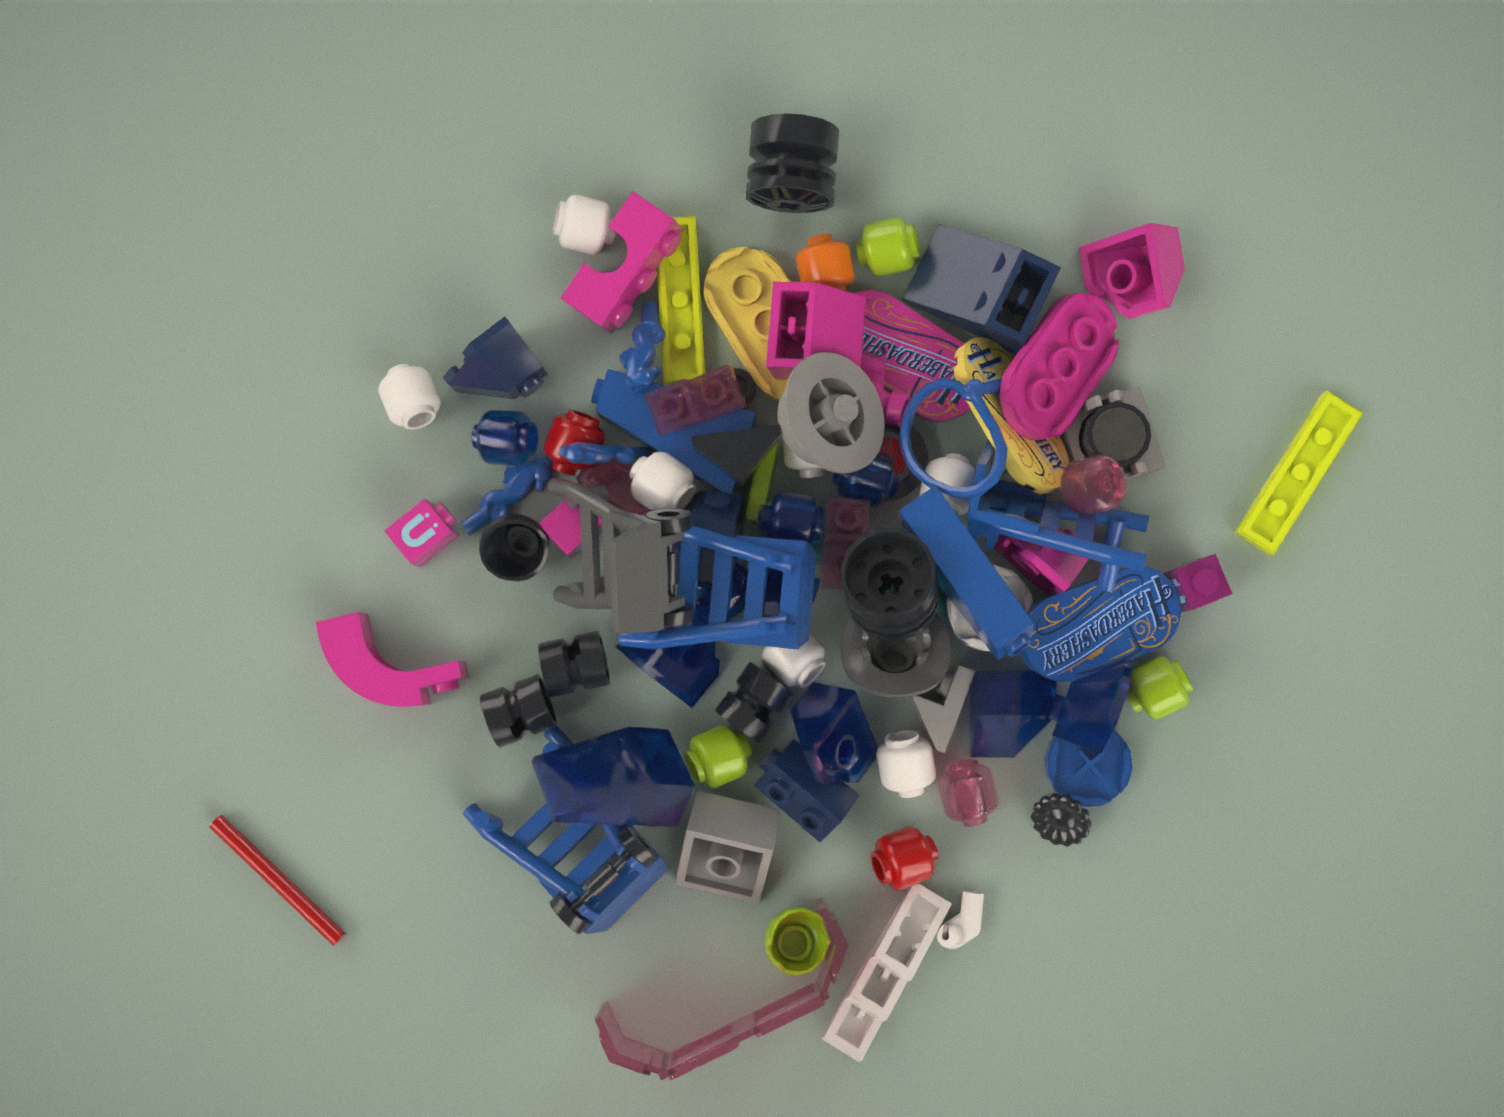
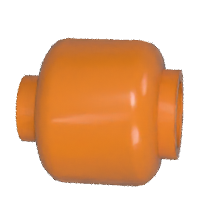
M820 234L808 238V246L799 250L796 255L800 282L820 283L847 291V286L855 279L849 245L843 241H833L832 234Z

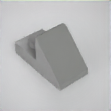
M960 665L953 666L952 672L947 671L939 682L936 695L942 697L940 704L917 695L908 696L928 741L931 742L932 749L942 753L946 752L975 671Z

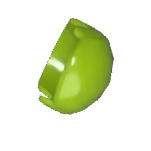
M804 907L783 909L771 918L764 935L765 952L772 965L777 970L792 976L813 972L824 962L831 942L824 918L820 914Z

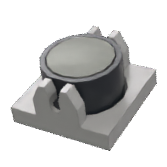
M1140 386L1126 391L1114 390L1105 396L1100 397V395L1086 400L1071 425L1063 433L1082 493L1166 467Z

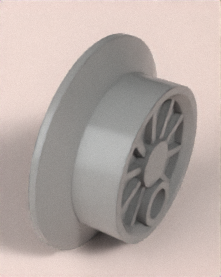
M830 352L810 355L795 366L788 378L786 389L780 398L777 413L780 432L787 446L803 461L818 465L834 473H852L866 467L873 461L880 450L885 427L881 400L869 377L858 365L848 358Z

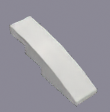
M919 883L909 887L839 1004L821 1037L822 1040L857 1062L863 1060L882 1022L887 1021L906 983L914 977L952 903Z

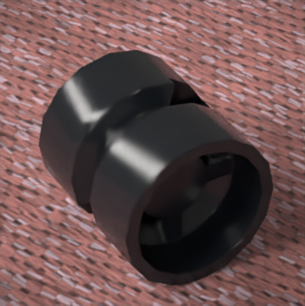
M599 631L575 635L572 643H567L561 638L538 644L542 676L549 697L574 693L577 685H582L586 690L610 685L606 653Z
M749 662L736 680L738 685L737 691H728L714 711L747 736L760 743L773 725L770 716L773 713H781L794 693L752 662Z
M539 674L515 682L514 689L511 691L505 687H500L480 695V703L486 724L494 742L499 748L522 740L525 731H530L536 735L557 727V718L551 699Z

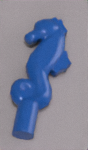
M653 301L643 303L641 324L637 325L632 331V340L636 348L630 347L619 355V361L623 364L624 369H627L625 382L632 391L636 390L638 392L651 387L654 384V379L661 374V370L657 366L650 368L656 356V349L653 344H659L665 338V330L658 324L659 306Z
M579 441L569 445L563 444L560 447L559 455L566 457L567 461L577 464H605L613 459L623 464H635L642 456L648 458L652 455V450L649 447L624 448L618 445L603 446Z
M534 457L533 461L521 467L518 465L506 467L503 483L507 484L506 487L486 493L481 499L480 509L460 522L467 534L471 536L497 517L510 514L508 504L520 502L527 495L534 481H536V491L543 493L546 482L550 481L552 477L550 461H547V457Z

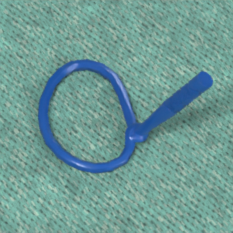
M942 377L925 384L913 395L906 406L901 420L899 433L901 452L908 468L927 487L932 488L936 486L941 493L950 497L970 498L983 495L998 483L1006 467L1007 445L999 425L982 399V396L987 393H999L1002 378L988 382L972 379L964 385L960 381ZM942 388L955 390L963 399L972 402L991 434L996 447L995 462L989 475L977 485L955 487L937 481L924 471L914 456L910 438L912 420L920 403L932 392Z

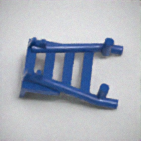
M987 439L977 463L973 485L981 482L991 471L994 448L989 439ZM999 480L997 484L983 495L971 497L967 514L968 531L976 543L979 536H985V546L987 549H993L999 534L1102 562L1097 588L1108 592L1115 589L1119 567L1139 571L1144 570L1147 553L1122 549L1120 546L1124 528L1146 532L1149 521L1148 515L1118 509L1046 500L1047 494H1037L1032 492L1035 490L1034 488L1026 485L1023 487L1021 484ZM1024 515L1041 517L1040 523L1024 518ZM1059 519L1077 521L1074 536L1057 531ZM1095 524L1107 525L1103 544L1092 541Z
M692 525L690 530L683 532V540L681 541L680 583L677 587V596L683 595L685 596V601L693 604L695 618L700 549L705 547L714 550L709 624L694 626L693 620L686 625L674 626V629L656 632L620 633L619 636L620 646L645 649L726 640L725 643L799 649L809 640L816 551L807 541L735 536L733 538ZM734 557L749 561L744 620L729 622ZM769 567L783 572L780 611L778 616L764 617Z

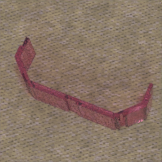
M822 897L816 899L819 911L832 936L817 981L670 1053L625 1037L608 1001L603 1003L595 1017V1022L600 1031V1043L609 1062L644 1075H651V1072L659 1074L661 1081L666 1078L673 1080L739 1047L741 1041L753 1035L757 1038L822 1007L826 1004L825 1000L830 998L828 992L830 982L832 980L833 984H835L848 948L846 938L834 912L828 911Z

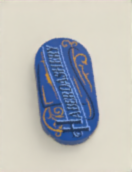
M1144 566L1143 571L1122 568L1118 571L1114 591L1108 592L1098 589V578L1070 587L1063 593H1054L1041 598L1031 605L1027 611V614L1034 622L1033 636L1030 637L1031 644L1021 652L1024 662L1031 670L1044 678L1058 682H1071L1161 648L1173 637L1181 618V602L1172 581L1154 568Z

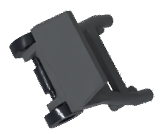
M552 478L549 481L548 491L551 494L566 498L570 508L580 507L583 582L575 583L571 588L565 586L556 587L553 592L555 601L576 609H612L613 632L616 633L656 632L664 629V626H681L694 620L693 604L685 601V596L683 595L675 596V585L680 583L679 551L674 550V543L683 540V532L692 528L691 512L683 509H658L646 513V517L623 511L606 501L608 499V491L604 485L584 488L575 482L560 478ZM598 517L602 518L604 576L600 577Z

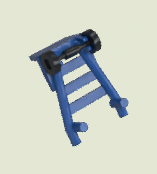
M557 725V727L544 732V737L549 743L543 747V755L560 766L568 765L573 776L512 836H509L502 830V819L482 811L476 803L468 806L464 810L463 815L483 839L539 879L540 884L553 897L549 902L551 908L571 930L577 934L582 932L585 934L604 932L668 871L664 859L616 807L611 808L577 746ZM584 794L590 806L539 856L527 849L577 798ZM600 823L607 836L567 876L557 871L555 867ZM618 854L619 859L615 863L611 864L608 862ZM585 884L588 887L586 891L582 889Z

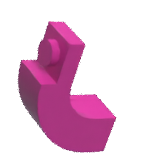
M357 612L316 622L322 651L333 672L347 687L373 702L397 707L429 705L431 701L428 687H432L433 694L458 689V680L469 678L466 661L458 660L415 671H404L392 666L380 655L375 646L368 614Z

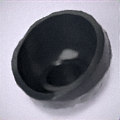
M505 514L497 517L484 529L479 541V553L486 569L496 577L507 581L520 582L534 577L547 563L550 551L549 535L542 529L539 522L520 514Z

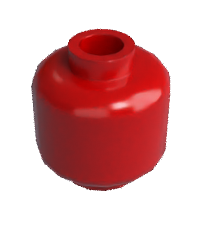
M568 409L567 414L555 416L543 447L544 453L553 460V469L567 475L576 476L577 470L585 471L594 468L596 463L577 464L567 461L566 457L559 455V450L563 444L569 445L579 441L603 445L605 433L599 427L600 420L573 409Z
M907 826L880 837L875 843V851L870 854L871 865L879 882L883 885L888 884L897 891L931 878L934 873V861L938 859V850L933 839L929 835L924 836L918 829L912 826Z

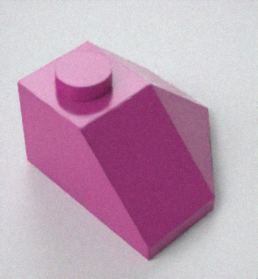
M1151 222L1079 247L1085 288L1117 307L1116 310L1127 318L1134 319L1170 308L1185 270L1178 227Z
M1059 527L1057 528L1058 532L1075 535L1070 529H1065L1063 532ZM999 534L994 545L996 551L1047 596L1065 592L1088 561V558Z

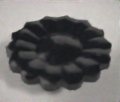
M1053 793L1050 797L1042 796L1040 802L1034 804V812L1031 814V819L1034 822V829L1040 833L1042 839L1049 840L1053 845L1061 844L1069 847L1071 844H1080L1082 838L1088 837L1092 822L1088 818L1089 811L1082 808V803L1079 800H1073L1071 796L1066 794L1060 796L1057 793Z

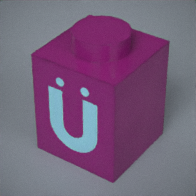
M1216 554L1199 558L1163 573L1172 581L1177 589L1181 602V612L1197 609L1233 594Z

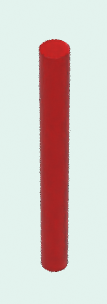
M220 815L211 823L209 828L332 946H335L346 935L329 916L223 815Z

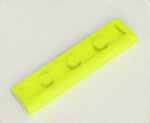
M696 216L672 217L683 229L680 234L681 241L675 252L670 257H664L657 267L660 326L665 330V338L661 342L663 383L668 387L706 385Z
M1328 390L1323 392L1242 518L1234 534L1267 555H1274L1363 413Z

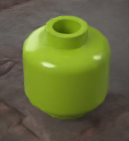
M899 216L866 224L863 228L862 240L856 241V251L860 265H868L875 276H886L910 270L914 266L915 258L921 255L914 224H907L904 218Z
M1159 656L1130 671L1129 680L1132 687L1126 689L1125 693L1136 713L1144 710L1150 718L1157 720L1186 707L1190 701L1188 693L1194 691V688L1178 659L1171 662L1169 658Z
M723 724L692 737L689 743V750L684 753L688 770L697 784L703 782L707 787L713 789L745 775L748 768L747 758L752 756V750L746 736L742 732L736 734L732 728Z

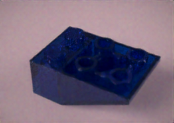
M628 726L534 756L532 759V765L553 822L678 827L696 787L668 729Z

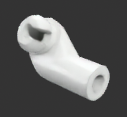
M963 891L961 912L941 925L936 933L938 943L948 949H957L980 933L984 893Z

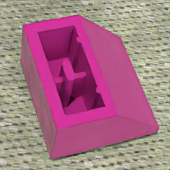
M773 282L766 367L776 380H788L791 372L799 362L810 355L821 352L842 355L861 368L866 297L814 282Z

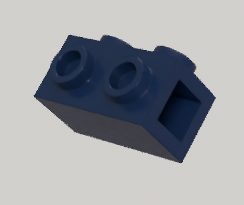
M795 739L782 752L776 746L759 765L764 773L754 784L771 802L776 804L819 842L826 838L842 822L860 796Z

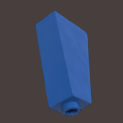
M607 369L604 380L597 379L591 403L596 404L595 410L600 418L645 447H649L654 453H668L689 467L694 478L713 491L734 494L737 483L694 451L691 436L754 428L756 412L655 382L647 389H642L638 392L636 390L632 391L625 382L627 374Z
M933 486L900 509L899 516L902 530L916 535L929 547L936 564L938 585L997 661L1006 654L1014 657L1025 650L1032 642L1030 637L1033 636L1034 622L938 488Z

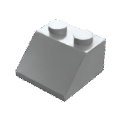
M697 790L685 834L675 885L759 904L774 850L781 810Z

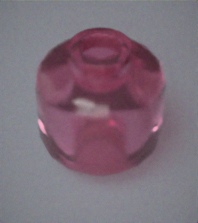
M1095 455L1070 462L1061 476L1060 489L1064 501L1075 512L1081 514L1106 512L1116 508L1123 500L1126 492V478L1123 469L1113 458Z
M967 758L951 762L945 767V772L938 779V790L945 815L953 821L962 822L964 826L973 827L985 823L988 820V815L993 813L999 805L992 771L984 764H979L976 759Z

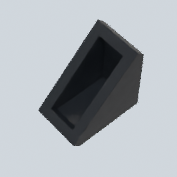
M772 425L691 437L694 451L740 486L744 487L778 443L781 432L780 425Z

